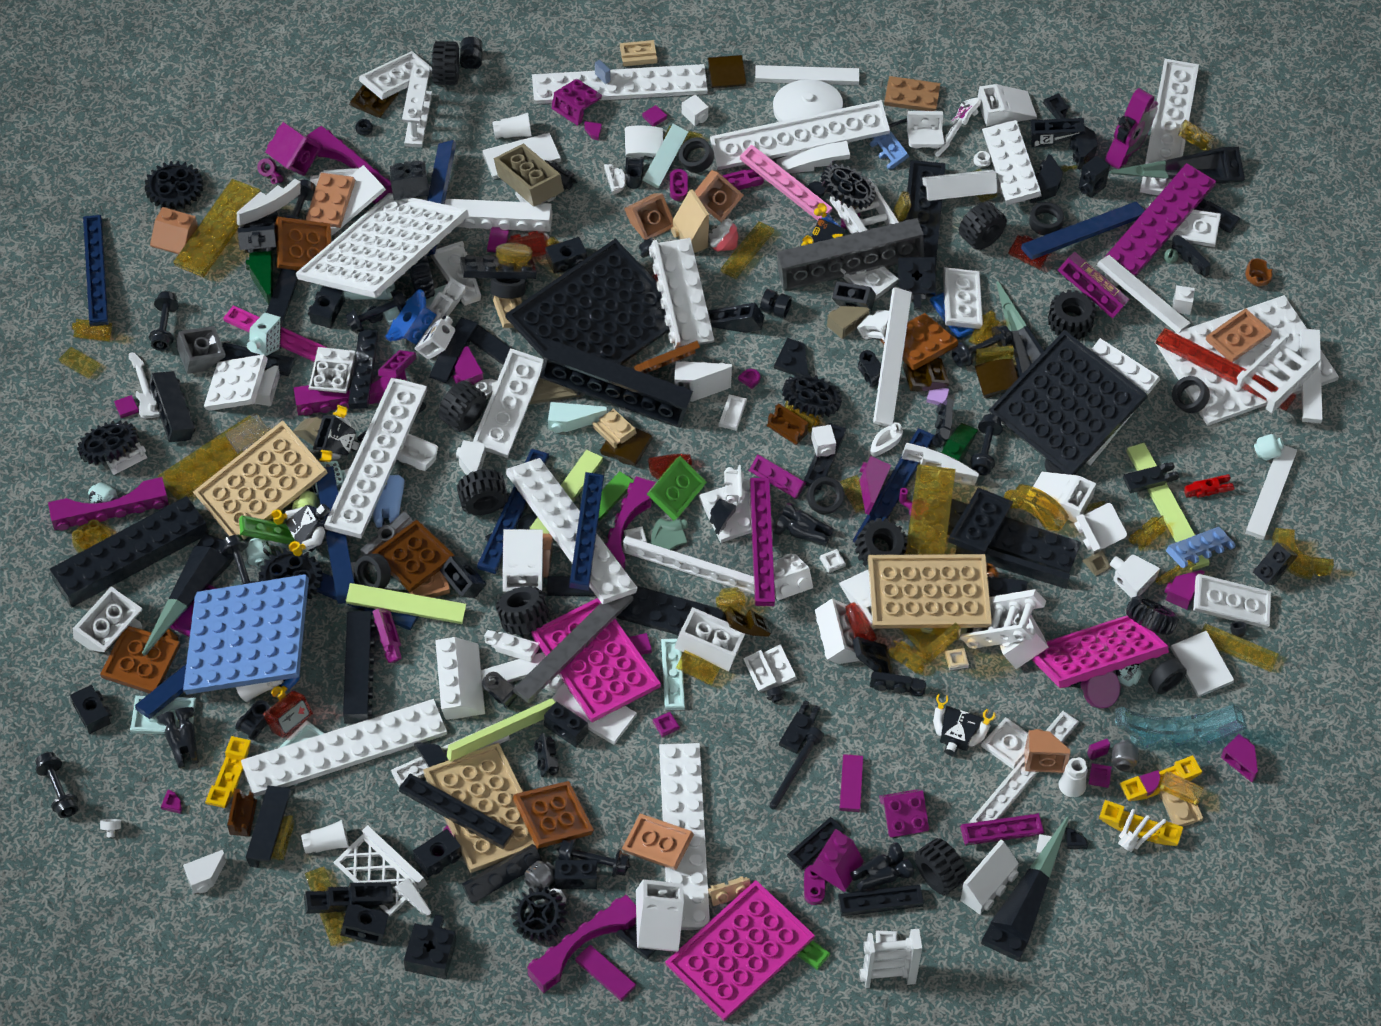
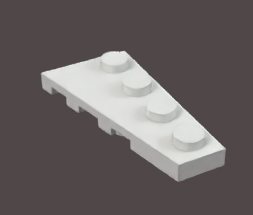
M463 241L436 249L435 254L430 256L448 282L453 278L468 288L461 298L465 306L480 301L481 293L475 278H463L460 257H465L467 252H465Z

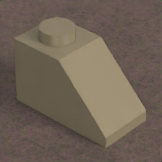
M840 306L828 314L827 327L843 339L857 329L864 318L869 315L870 309L867 307Z
M318 417L304 419L293 430V433L314 446L322 420Z

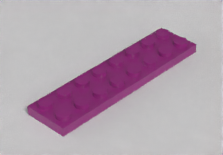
M1186 163L1106 256L1110 255L1136 277L1211 191L1216 181Z

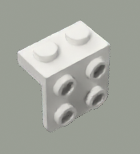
M908 111L906 130L910 147H931L933 149L944 147L942 132L943 111Z
M1107 503L1085 515L1077 516V522L1074 523L1079 534L1083 532L1086 538L1083 540L1088 551L1092 550L1093 553L1127 536L1111 503Z
M786 554L782 558L773 560L774 588L777 600L813 588L810 569L796 554Z

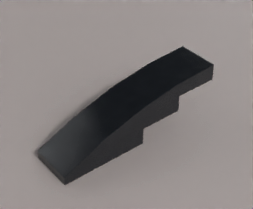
M463 317L460 318L454 327L455 333L447 348L439 354L429 378L443 383L448 382L455 372V366L464 347L470 345V338L477 330L478 322Z
M391 882L350 883L348 887H328L326 891H305L304 900L306 914L346 911L348 904H357L364 908L384 905L393 902Z

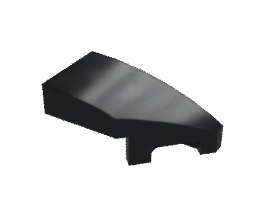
M1059 93L1044 99L1043 104L1056 119H1066L1069 105H1066Z
M721 498L715 503L710 512V523L714 524L716 528L715 533L718 535L726 527L728 519L735 513L737 507Z
M414 743V747L419 756L424 760L427 768L448 761L439 745Z

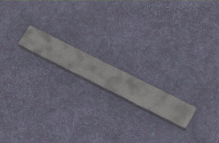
M628 595L606 604L600 603L513 688V692L529 703L633 601V596Z

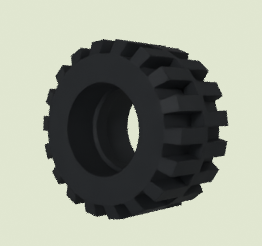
M435 41L432 52V79L435 85L457 84L460 63L459 45L457 42Z
M985 201L973 207L964 216L958 229L959 235L973 249L982 250L989 247L1001 236L1006 228L1007 219L995 205Z
M1067 290V293L1064 291L1060 292V295H1056L1051 301L1048 315L1050 329L1052 331L1055 330L1057 336L1064 330L1073 337H1076V339H1081V335L1083 337L1087 336V333H1090L1093 328L1096 315L1095 303L1091 302L1092 298L1086 297L1085 293L1081 294L1076 290L1075 292ZM1071 312V313H1075V314H1077V315H1079V316H1077V317H1072V316H1069V315H1067V314H1065V313Z
M466 380L456 383L447 392L440 404L438 411L439 419L458 432L466 431L481 416L486 404L487 397L485 393Z
M480 469L470 472L468 475L463 476V479H460L459 484H457L461 507L469 515L482 516L491 514L503 508L508 502L509 496L504 477L500 472H496V470Z
M877 518L875 521H869L863 527L855 541V546H857L855 552L856 554L859 553L857 558L859 561H864L863 565L865 567L868 565V555H904L907 549L905 547L907 540L904 539L906 534L901 532V526L897 527L895 525L896 522H889L887 518L883 521L881 518ZM872 538L883 539L888 544L890 551L884 552L877 549L873 544Z
M521 586L514 588L511 591H507L505 595H502L496 603V610L502 628L505 632H509L512 635L534 632L537 628H541L548 621L547 618H549V610L543 592L537 587Z
M935 838L915 852V862L921 876L937 893L947 895L967 879V872L962 859L955 849L941 838Z

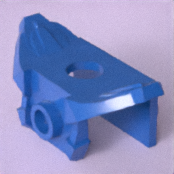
M421 289L417 290L405 302L406 305L396 319H393L386 335V339L390 342L406 338L417 345L437 316L436 313L426 308L425 293Z

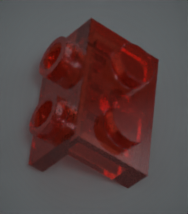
M532 231L528 233V236L521 237V234L510 236L511 239L507 240L512 258H519L521 256L532 258L546 255L544 233Z
M1025 234L1023 237L1017 235L1008 254L1041 270L1047 257L1051 256L1052 253L1031 260L1023 252L1021 246L1023 243L1034 239Z

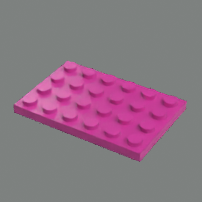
M596 598L546 623L541 628H537L536 631H531L533 638L539 644L544 654L547 656L601 603L600 600ZM616 619L559 673V676L591 723L661 687V683Z
M1126 615L1046 641L1049 648L1031 660L1059 688H1066L1096 676L1106 675L1114 670L1124 669L1126 666L1140 664L1151 658H1158L1163 654L1169 653L1168 645L1153 631L1139 625Z
M755 880L686 942L678 952H675L666 960L665 964L723 1021H726L815 939V935Z

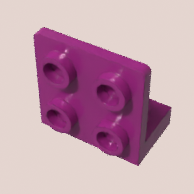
M574 79L554 92L551 109L578 126L582 123L584 109L602 99V94L579 79Z
M915 789L879 796L880 804H883L885 809L889 837L929 831L923 790Z

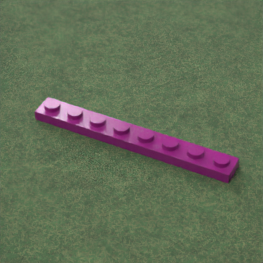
M750 478L755 606H775L769 478Z

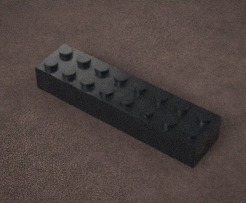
M551 340L544 356L539 377L681 428L693 393L692 390L686 387L672 384L667 380H661L650 374L636 371L631 367H625L614 361L600 358L598 355L589 354L581 349Z
M186 496L53 566L49 570L53 582L72 608L201 539L204 533L208 534L207 525Z

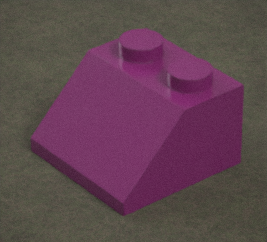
M835 829L810 870L845 892L852 881L850 872L860 867L864 860L854 841Z

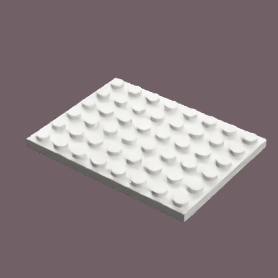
M388 193L296 273V276L299 280L377 298L435 245L439 244L454 228L461 224L469 216L468 210L416 198L394 200L393 193Z
M1285 295L1246 308L1265 324L1272 333L1271 336L1232 363L1206 341V336L1242 310L1184 329L1179 333L1176 332L1156 339L1155 344L1178 380L1186 376H1195L1201 379L1209 388V401L1205 408L1199 411L1207 426L1267 405V398L1249 385L1245 384L1238 390L1236 388L1238 383L1237 377L1243 370L1246 371L1255 363L1277 338L1280 339L1286 334L1288 337L1285 346L1301 356L1300 331L1301 328H1307ZM1320 349L1321 386L1337 381L1339 376ZM1282 352L1275 356L1294 371H1298L1301 368L1298 363ZM1270 362L1263 367L1281 381L1287 382L1290 378ZM1259 373L1252 377L1253 380L1270 392L1278 390L1277 386ZM1191 385L1185 389L1191 401L1195 402L1200 395V388L1197 385ZM1301 386L1289 397L1302 393Z

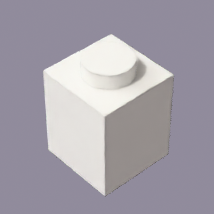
M693 95L682 102V114L694 126L707 120L709 107L699 97Z
M1176 285L1172 308L1178 313L1190 315L1195 288Z
M831 425L812 428L811 439L816 456L835 454L836 441Z

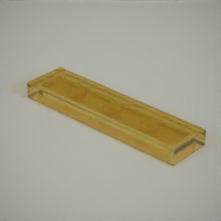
M759 221L721 267V272L737 279L774 233V228Z
M1206 623L1201 633L1207 631L1217 650L1269 672L1272 671L1279 656L1278 653Z
M325 867L305 873L311 891H326L328 887H332ZM342 912L319 913L331 946L351 939L340 936L344 921Z

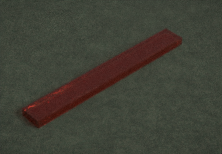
M1164 328L1155 342L1160 347L1236 386L1238 375L1243 370H1247L1167 328ZM1258 375L1252 377L1253 380L1270 392L1278 390V387ZM1245 384L1242 389L1267 401L1266 397L1249 385ZM1296 394L1290 395L1279 408L1287 411L1295 400Z

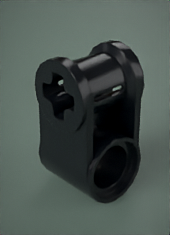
M626 156V185L631 189H637L642 184L644 157L637 159Z
M862 351L859 355L858 370L863 375L865 381L869 382V386L873 387L879 384L881 363L872 351Z
M489 672L483 678V688L499 704H504L506 709L518 697L513 692L515 686L505 680L499 673ZM494 678L496 680L495 683L489 685V681Z
M264 700L256 701L239 718L235 729L247 734L250 740H254L272 719L269 704Z

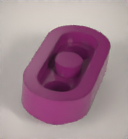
M676 169L670 173V197L675 201H682L688 194V175L686 171Z
M810 865L804 871V899L811 905H818L825 897V879L819 875L813 876L811 874L813 871L810 870L812 865ZM817 891L818 894L814 895L811 892Z

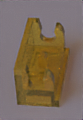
M284 815L271 859L284 861L295 825L291 815Z

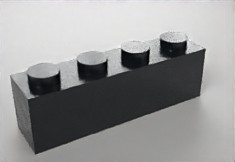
M174 371L152 373L149 386L156 401L168 441L191 440L192 434L195 432V423L191 421L189 407H186L185 395L180 389V380L176 378Z

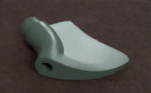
M660 518L653 528L651 544L668 550L687 544L683 529L688 528L686 519L666 521Z

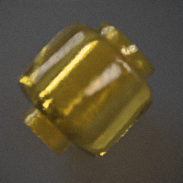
M738 587L721 589L719 596H716L717 608H721L723 612L729 606L740 612L746 604L745 594Z

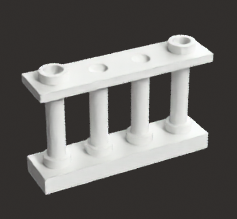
M412 66L402 122H408L404 142L405 147L422 148L432 99V91H426L430 68Z
M873 182L871 186L875 187L876 197L867 209L863 207L860 210L857 207L855 210L852 206L848 208L845 203L841 205V201H834L835 197H830V202L851 234L866 231L865 226L884 221L886 225L899 223ZM876 208L880 215L861 219L856 213Z
M1286 334L1280 339L1277 338L1255 363L1246 371L1243 370L1237 377L1238 383L1236 388L1240 390L1247 384L1266 397L1268 401L1266 410L1270 413H1273L1315 373L1320 363V358L1316 355L1310 360H1305L1286 347L1285 344L1288 337ZM1282 352L1298 363L1301 368L1298 371H1294L1275 356ZM1270 362L1290 378L1287 382L1281 381L1263 367ZM1259 373L1277 386L1278 390L1270 392L1253 380L1252 377Z
M1036 589L989 597L991 616H993L991 619L992 625L988 630L982 631V628H974L972 633L961 634L960 636L966 645L972 649L1031 640L1034 638V635L1026 627L1032 610L1043 608L1046 600ZM1023 611L1019 625L1012 626L1017 612ZM1008 613L1004 627L997 628L1001 615Z
M911 929L910 936L906 940L874 943L872 933H868L867 941L864 942L865 957L863 969H860V980L865 982V988H870L871 979L896 976L906 978L907 985L916 984L922 953L919 929Z

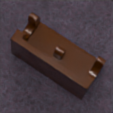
M779 403L775 406V413H770L768 416V424L766 426L794 445H797L808 434V422Z
M235 789L227 824L230 835L250 837L257 805V799H255L253 792L249 791L247 796L242 794L241 789Z

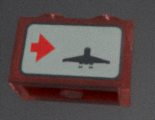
M292 690L263 713V716L271 732L284 738L297 726L304 723L313 712L305 696Z

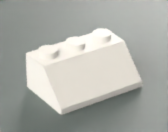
M110 587L73 628V639L89 650L105 652L139 615L142 608L113 587Z
M834 599L815 609L816 621L819 625L820 637L823 641L827 660L837 664L860 661L856 658L853 640L856 637H865L860 618L855 609Z
M692 607L680 631L675 649L729 672L745 634L730 628L728 622Z
M1000 840L963 884L960 901L980 915L984 910L988 911L994 904L993 899L996 896L1000 897L1006 890L1005 885L1008 881L1013 882L1019 873L1017 871L1019 863L1003 840Z

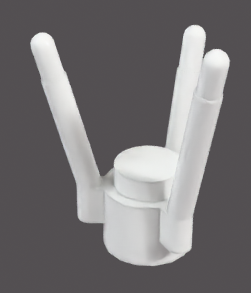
M1132 809L1123 831L1119 835L1121 840L1118 843L1129 852H1132L1134 848L1138 849L1144 841L1165 824L1166 819H1163L1138 841L1139 837L1137 835L1150 817L1147 815L1134 832L1129 831L1127 833L1135 813V809Z

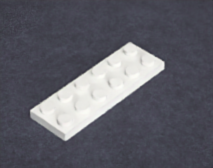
M1014 120L982 129L1006 205L1040 197L1041 191L1017 121Z
M510 348L473 442L485 444L487 452L508 458L539 381L543 359Z

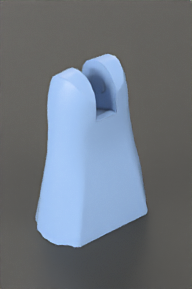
M400 475L389 476L387 485H385L374 509L373 520L377 528L383 526V518H389L391 523L400 514L405 483L404 478Z

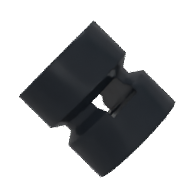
M465 37L460 43V64L465 69H477L482 65L483 43L479 38Z
M767 288L760 303V310L768 314L774 312V316L785 319L791 307L792 296L783 293L778 295L777 291Z

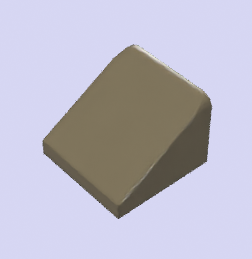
M1103 550L1082 560L1095 576L1111 568Z

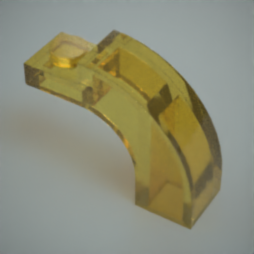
M1019 484L1015 490H1008L1004 494V498L1013 501L1012 508L1030 512L1041 522L1046 530L1060 531L1069 518L1064 508L1054 498L1035 487Z
M1275 528L1272 537V547L1277 542L1284 543L1298 555L1287 569L1288 572L1311 580L1313 574L1318 576L1331 575L1334 559L1316 558L1303 554L1295 544V530Z

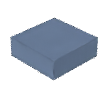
M596 61L595 75L604 84L609 83L611 80L610 69L602 61Z

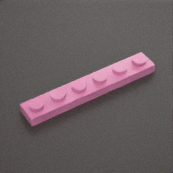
M752 144L740 155L741 161L817 221L822 217L814 214L818 204L824 203L826 205L827 211L825 213L829 214L832 211L831 206Z

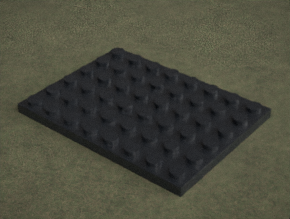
M616 238L505 315V318L543 359L551 340L622 365L670 330L669 326H666L665 323L666 311L661 306L662 294L657 289V281ZM573 390L577 395L581 394L580 392Z

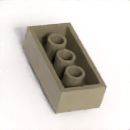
M524 143L493 158L497 175L533 207L564 192L561 175Z

